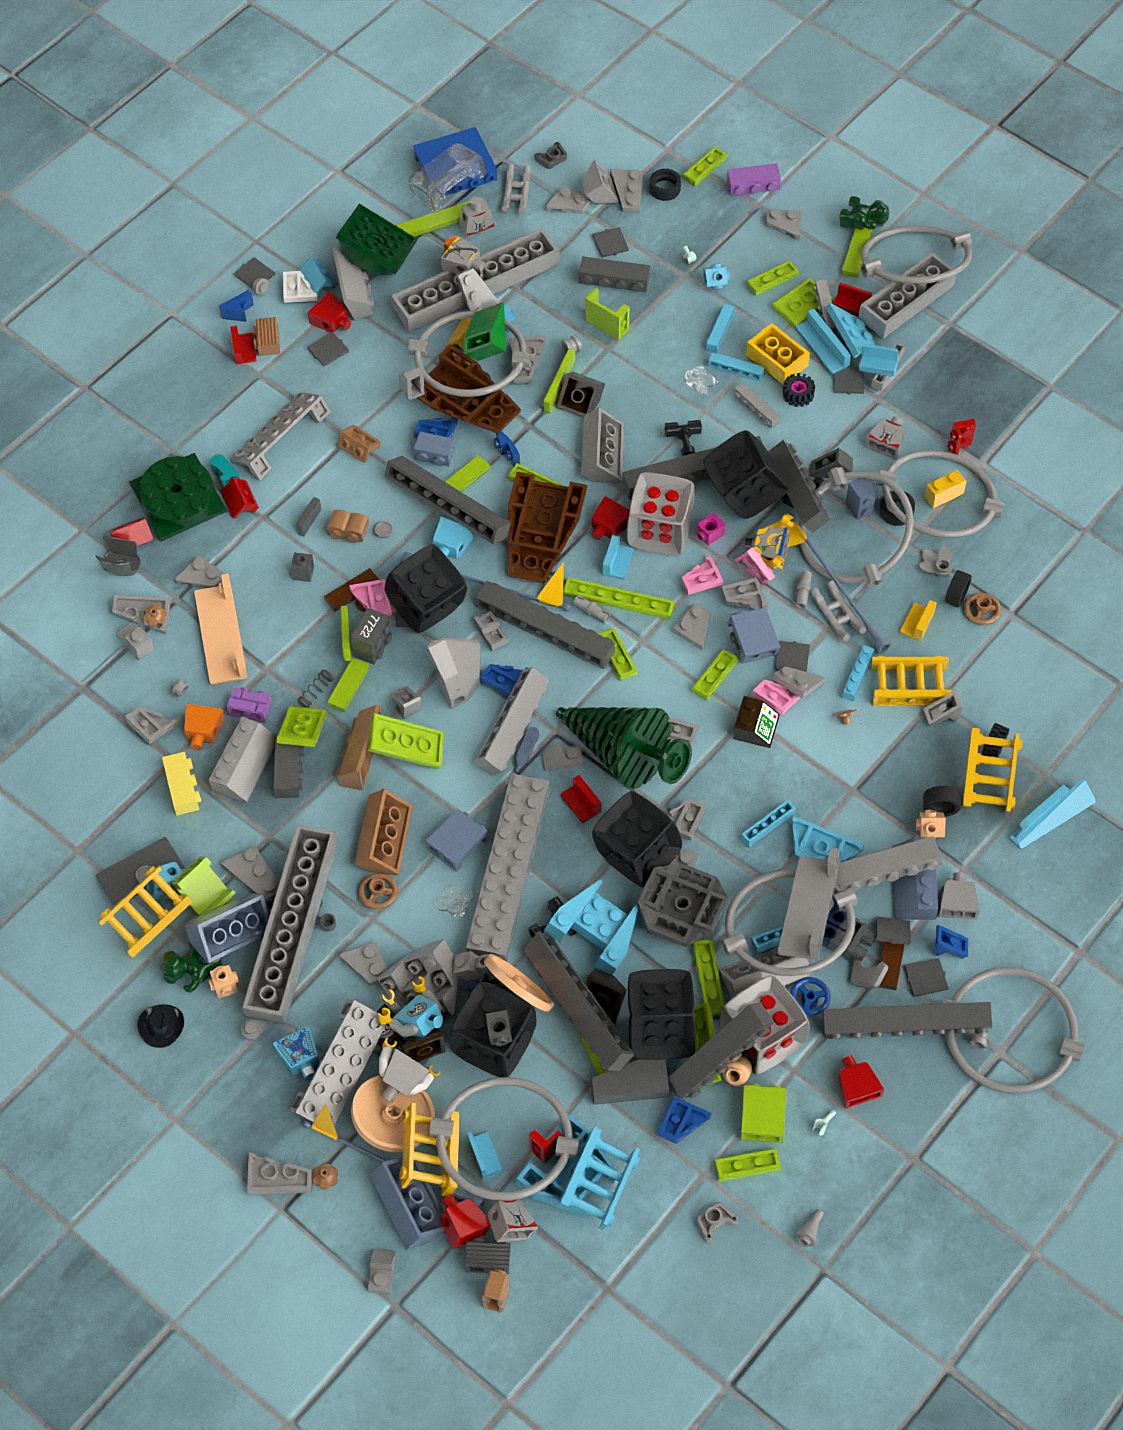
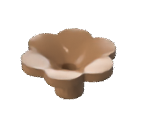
M155 604L153 607L149 606L145 609L146 614L143 618L145 622H149L150 626L155 627L165 622L167 611L161 608L159 604Z
M857 709L839 711L833 714V716L843 718V724H850V716L857 713Z
M325 1163L313 1171V1183L316 1186H320L322 1190H327L338 1182V1170L333 1167L331 1168L330 1164Z

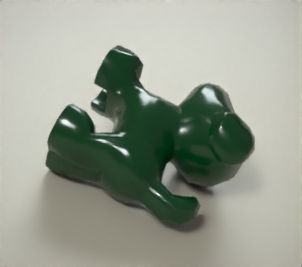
M851 196L849 206H852V211L849 212L847 209H842L839 215L842 228L874 230L876 226L881 227L888 221L890 211L889 207L881 200H875L868 206L861 204L859 197Z
M189 941L190 952L182 957L174 951H168L164 954L161 970L164 974V980L168 984L176 983L185 973H188L193 981L191 984L184 986L183 989L191 993L197 989L199 984L207 980L209 975H211L210 971L223 965L220 958L210 963H203L200 958L201 955Z

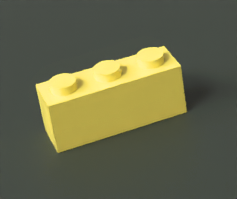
M185 752L162 757L176 815L200 810L198 802H201L199 790L195 791L194 786H197L195 774L191 775L190 770L193 769L191 758L187 759Z

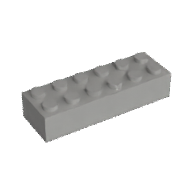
M931 252L901 276H932L947 272L953 268ZM956 275L942 281L923 284L892 281L860 305L858 319H861L865 325L884 339L952 288L955 284Z

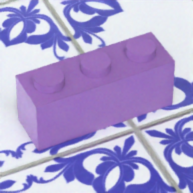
M777 163L727 169V184L730 196L780 190L781 177Z

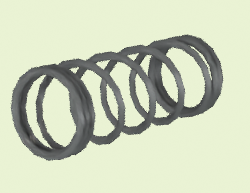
M321 670L318 674L319 679H314L313 683L315 680H320L325 686H328L325 681L320 679V674L329 682H332L334 678L327 670ZM315 683L314 685L308 686V690L310 686H314L318 691L323 692L321 688L315 685ZM309 690L304 691L303 697L297 699L298 703L304 708H310V705H312V702L305 698V692H309L316 699L318 698Z

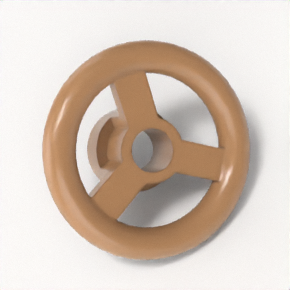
M976 593L965 601L964 612L970 621L979 625H988L994 623L1000 617L1001 605L990 594ZM971 602H973L974 605L977 607V614L975 617L971 614L969 609ZM995 611L994 616L991 618L981 619L983 614Z
M375 873L369 875L359 886V898L365 906L371 909L387 908L397 898V883L387 874ZM383 880L390 883L392 889L386 888L385 882ZM370 882L371 896L367 899L364 890ZM383 895H391V897L383 903H374L378 897H381Z

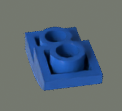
M502 431L499 434L496 433V438H494L495 448H499L501 455L506 454L507 460L512 462L513 467L516 463L520 464V454L512 440Z

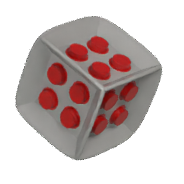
M641 473L636 481L627 522L628 544L644 551L666 555H680L685 547L691 523V512L694 505L693 482L665 474Z
M773 975L757 981L738 993L723 1006L720 1013V1028L722 1029L749 1004L761 1002L775 1022L769 1027L770 1031L766 1035L755 1040L756 1044L753 1047L741 1052L742 1056L750 1061L752 1072L756 1075L768 1071L794 1054L807 1041L810 1024L806 1014L786 987Z

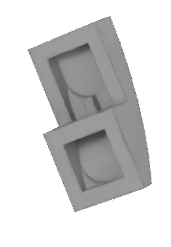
M491 611L474 618L481 634L492 651L509 644L508 637L500 628L499 621Z

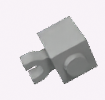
M469 951L454 955L453 974L467 983L469 980L482 979L484 971H489L484 964L488 954H483L479 957Z

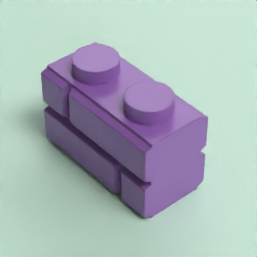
M244 687L240 689L233 688L227 709L229 715L266 722L272 707L271 696L263 691L256 693Z

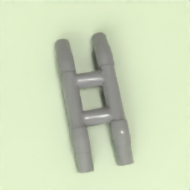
M508 164L502 203L503 212L508 211L510 201H520L518 211L519 213L525 212L531 166H524L523 182L513 181L514 165ZM512 188L522 189L521 194H511Z
M834 580L827 583L831 591L830 593L835 600L832 603L826 605L818 588L811 590L818 608L821 609L833 627L834 632L844 641H848L850 635L841 624L848 621L861 634L866 632V628L843 599ZM840 607L845 615L835 618L831 611Z

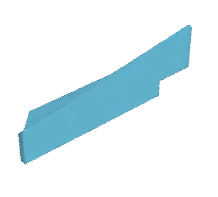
M1082 778L1070 790L1063 784L1020 823L1021 827L1009 839L1022 849L1094 804L1095 798L1086 780Z

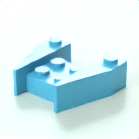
M600 879L562 905L552 917L544 932L558 942H561L569 929L572 928L603 950L594 967L612 975L627 954L638 905L634 906L629 915L596 893L603 882Z
M568 1115L572 1127L573 1138L580 1139L579 1156L589 1131L583 1124L571 1115ZM561 1123L556 1132L559 1130L564 1137L563 1125ZM593 1149L591 1156L594 1157V1160L614 1169L602 1150ZM569 1158L562 1172L550 1185L529 1197L556 1207L577 1159ZM529 1162L516 1178V1187L519 1189L527 1188L539 1182L547 1175ZM590 1167L589 1169L585 1168L582 1174L585 1176V1179L595 1184H598L603 1176L613 1183L616 1182V1180ZM582 1186L580 1188L577 1187L574 1192L577 1198L583 1201L591 1193L590 1190ZM573 1205L572 1207L568 1206L564 1210L587 1218L589 1213Z

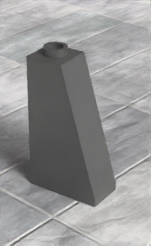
M638 1059L626 1064L620 1071H608L592 1077V1085H588L589 1098L594 1099V1105L669 1097V1084L665 1059Z

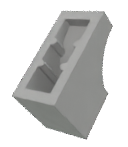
M413 368L398 374L399 386L408 401L425 394L424 376L421 368Z
M129 623L116 633L117 638L139 661L154 651L151 638L140 626L136 628L132 623Z

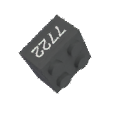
M370 608L367 609L351 636L355 658L375 665L377 659H381L384 647L392 639L388 615Z

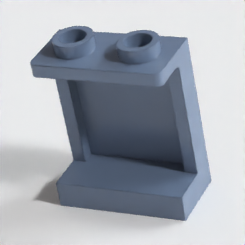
M753 608L749 612H735L731 615L727 623L728 626L733 627L740 646L741 654L739 658L741 664L777 655L781 647L766 608Z
M457 809L426 840L427 850L457 872L461 868V861L481 841L486 842L488 840L487 829L481 823L477 824L468 813Z

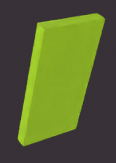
M374 713L371 715L368 751L439 769L442 763L444 732Z

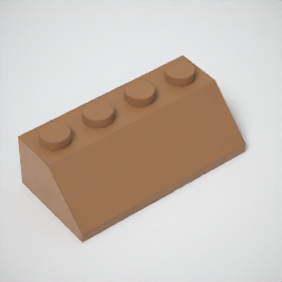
M379 705L359 711L357 718L353 719V732L348 735L347 751H343L342 767H338L336 778H339V783L342 787L363 790L374 752L368 751L371 715L374 713L381 715Z
M385 789L369 794L354 864L368 872L399 875L413 809L412 804Z

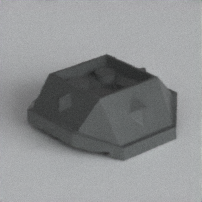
M679 862L653 868L638 899V907L649 933L687 947L713 934L727 904L728 896L716 876ZM684 904V905H686L687 907H686V908H680L678 905Z

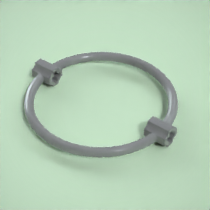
M914 225L888 229L874 235L864 244L861 250V260L863 263L860 264V270L865 278L877 275L881 278L900 283L923 284L942 281L959 274L969 265L972 258L970 247L972 238L968 231L955 234L954 232L932 226ZM922 232L949 238V243L954 251L961 248L964 249L965 258L961 264L947 272L932 276L910 277L883 271L881 260L879 258L869 260L868 251L873 244L883 238L901 233Z
M477 311L458 312L437 320L421 334L418 340L410 339L408 353L414 355L416 369H422L424 381L436 390L461 397L481 396L495 392L508 385L517 377L523 367L531 368L532 353L527 352L526 343L521 332L516 326L505 319V327L512 332L519 344L520 351H514L512 355V366H515V368L501 381L480 389L464 390L442 385L427 374L421 362V356L428 355L429 341H426V339L436 329L455 320L473 318L474 313Z
M940 450L915 451L896 459L888 467L887 471H879V474L896 482L898 474H895L894 471L905 462L922 457H938L962 464L972 470L984 482L990 498L986 497L982 513H986V516L979 523L966 529L946 531L929 528L913 521V529L921 533L941 538L964 537L983 529L994 516L1001 517L1004 502L997 500V493L990 478L976 464L957 454ZM876 481V485L882 486L883 496L889 509L900 521L906 524V515L894 503L890 494V487Z
M835 467L828 473L830 479L816 489L820 495L830 487H833L834 491L846 489L849 485V479L868 478L882 482L890 487L898 495L904 506L906 515L905 534L898 550L889 561L881 567H878L877 563L865 565L862 569V575L844 576L833 573L841 583H860L866 581L868 587H876L883 582L882 574L891 569L900 560L910 543L913 533V511L911 504L901 487L882 474L871 471H851L845 473L842 467ZM799 520V526L805 533L806 527L803 526L801 520ZM801 543V551L809 565L822 576L833 580L826 569L813 558L807 543Z
M779 870L759 876L742 887L728 907L725 918L727 938L722 940L724 951L729 957L737 954L748 965L768 974L798 976L818 971L838 959L852 940L855 930L853 906L858 904L856 894L852 888L842 890L838 885L835 884L833 892L835 894L832 895V900L837 911H846L847 928L841 943L831 954L816 963L803 967H774L757 961L745 952L748 946L743 934H734V914L741 900L751 890L771 880L795 877L796 870Z
M999 967L978 973L967 980L957 990L952 999L944 998L943 1004L960 1003L962 997L970 988L991 977L1001 975L1025 977L1041 984L1058 999L1068 1018L1070 1039L1064 1037L1059 1053L1064 1058L1053 1072L1032 1083L1009 1085L990 1080L975 1071L961 1055L955 1041L954 1030L946 1031L949 1049L957 1064L968 1076L983 1086L996 1091L1026 1093L1051 1084L1065 1072L1072 1060L1080 1061L1085 1044L1078 1042L1076 1016L1070 1002L1055 984L1038 973L1016 967Z
M513 1077L491 1078L467 1087L452 1099L441 1118L433 1117L431 1119L429 1132L430 1137L436 1138L439 1159L454 1182L476 1196L500 1201L528 1197L550 1185L562 1172L569 1158L577 1159L580 1139L573 1138L569 1117L562 1104L553 1094L536 1083ZM494 1086H517L531 1090L547 1100L558 1113L564 1131V1137L558 1136L556 1156H560L552 1171L534 1185L510 1192L486 1190L464 1179L454 1169L448 1158L445 1139L451 1140L454 1120H449L452 1113L470 1095Z

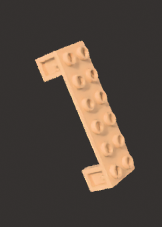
M229 574L221 575L222 582L219 583V586L194 591L211 685L248 678Z

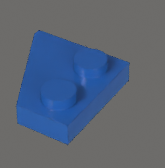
M674 1097L657 1132V1136L677 1144L708 1121L712 1113Z

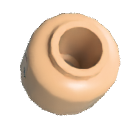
M741 1056L738 1060L727 1065L728 1069L723 1072V1077L725 1081L733 1086L743 1085L752 1073V1065L746 1057Z

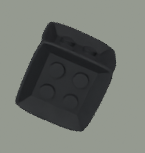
M747 430L733 435L703 459L705 470L716 490L723 497L726 504L743 519L751 518L762 512L788 491V484L775 460L768 453L765 446Z
M431 544L397 565L388 574L384 591L393 607L415 632L421 633L446 618L462 604L467 593V585L448 557L436 545Z
M634 791L624 794L601 817L592 831L593 841L604 859L630 881L643 888L653 868L670 865L682 848V839L676 824L661 809Z
M651 969L630 973L628 977L630 1048L635 1054L633 1057L644 1060H664L692 1056L695 1050L696 1028L694 989L690 972L681 969Z
M480 981L471 991L454 1021L450 1032L451 1049L459 1058L497 1077H509L532 1039L537 1023L536 1010L530 1003L496 985ZM507 1010L512 1042L503 1046L491 1045L486 1014ZM500 1027L497 1028L495 1031L501 1032L504 1028Z

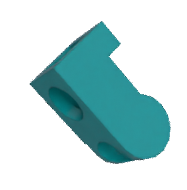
M216 454L211 457L212 472L215 475H219L222 488L225 487L232 477L239 479L238 472L223 455Z

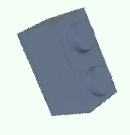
M424 432L419 433L414 446V457L416 460L435 463L439 466H450L455 452L454 439Z
M857 478L849 482L846 505L857 520L867 517L873 512L876 490L867 478Z

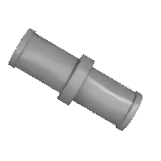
M809 571L801 572L800 582L796 588L797 599L795 606L799 609L807 607L808 595L811 593L812 573Z
M578 595L573 602L574 606L584 610L587 615H592L603 621V623H606L611 615L610 612L597 606L596 602H590L581 595Z

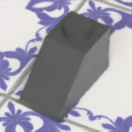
M837 448L811 461V476L814 478L830 479L828 473L835 467H842L845 473L851 472L853 470V458L840 448Z

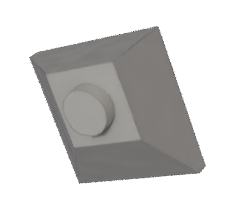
M596 160L592 161L582 182L585 197L587 199L590 198L594 203L620 202L612 176Z

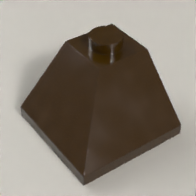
M595 968L588 975L586 986L615 1026L627 989L615 976Z
M434 1028L424 1037L411 1036L403 1045V1053L416 1062L445 1053L444 1038L441 1030Z

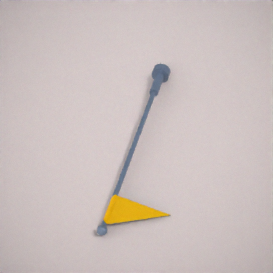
M794 518L790 521L794 525L793 527H787L790 533L788 548L804 542L809 545L866 625V630L876 642L874 647L877 652H885L891 646L887 638H881L873 625L868 623Z
M404 552L401 562L413 554ZM564 562L538 597L502 587L508 591L515 592L517 595L563 608L564 611H569L571 608L569 604L563 605ZM462 575L463 579L473 581L479 584L484 585V583L486 582L466 575Z
M325 1103L313 1124L309 1120L303 1121V1127L312 1128L381 1162L388 1161L339 1137L327 1103ZM429 1183L430 1185L442 1190V1187H440L439 1184ZM455 1190L452 1194L456 1200L461 1202L471 1199L480 1210H482L485 1203V1198L479 1196L473 1198L458 1190Z

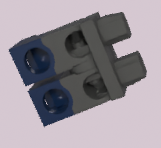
M833 906L828 914L822 945L832 951L841 943L846 932L847 915L844 910L837 911L835 906ZM856 917L852 940L841 956L848 961L854 958L862 962L867 950L859 946L860 943L863 942L871 947L876 935L868 930L869 924L860 921Z

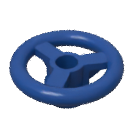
M802 978L795 982L790 990V994L796 1001L797 990L802 993L801 1004L803 1007L801 1005L800 1007L806 1015L820 1014L830 1004V990L823 981L817 978ZM804 984H816L822 990L814 992L813 990H808ZM825 997L823 1004L815 1008L818 998Z

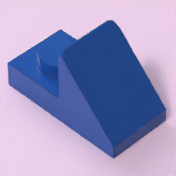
M247 290L219 305L222 319L246 322L244 310L254 305L252 294Z
M937 925L935 940L936 956L948 952L962 959L968 957V938Z

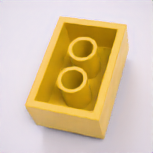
M771 323L747 342L746 356L757 365L764 366L767 373L781 384H784L788 376L790 378L791 374L797 376V373L802 372L808 367L810 352Z

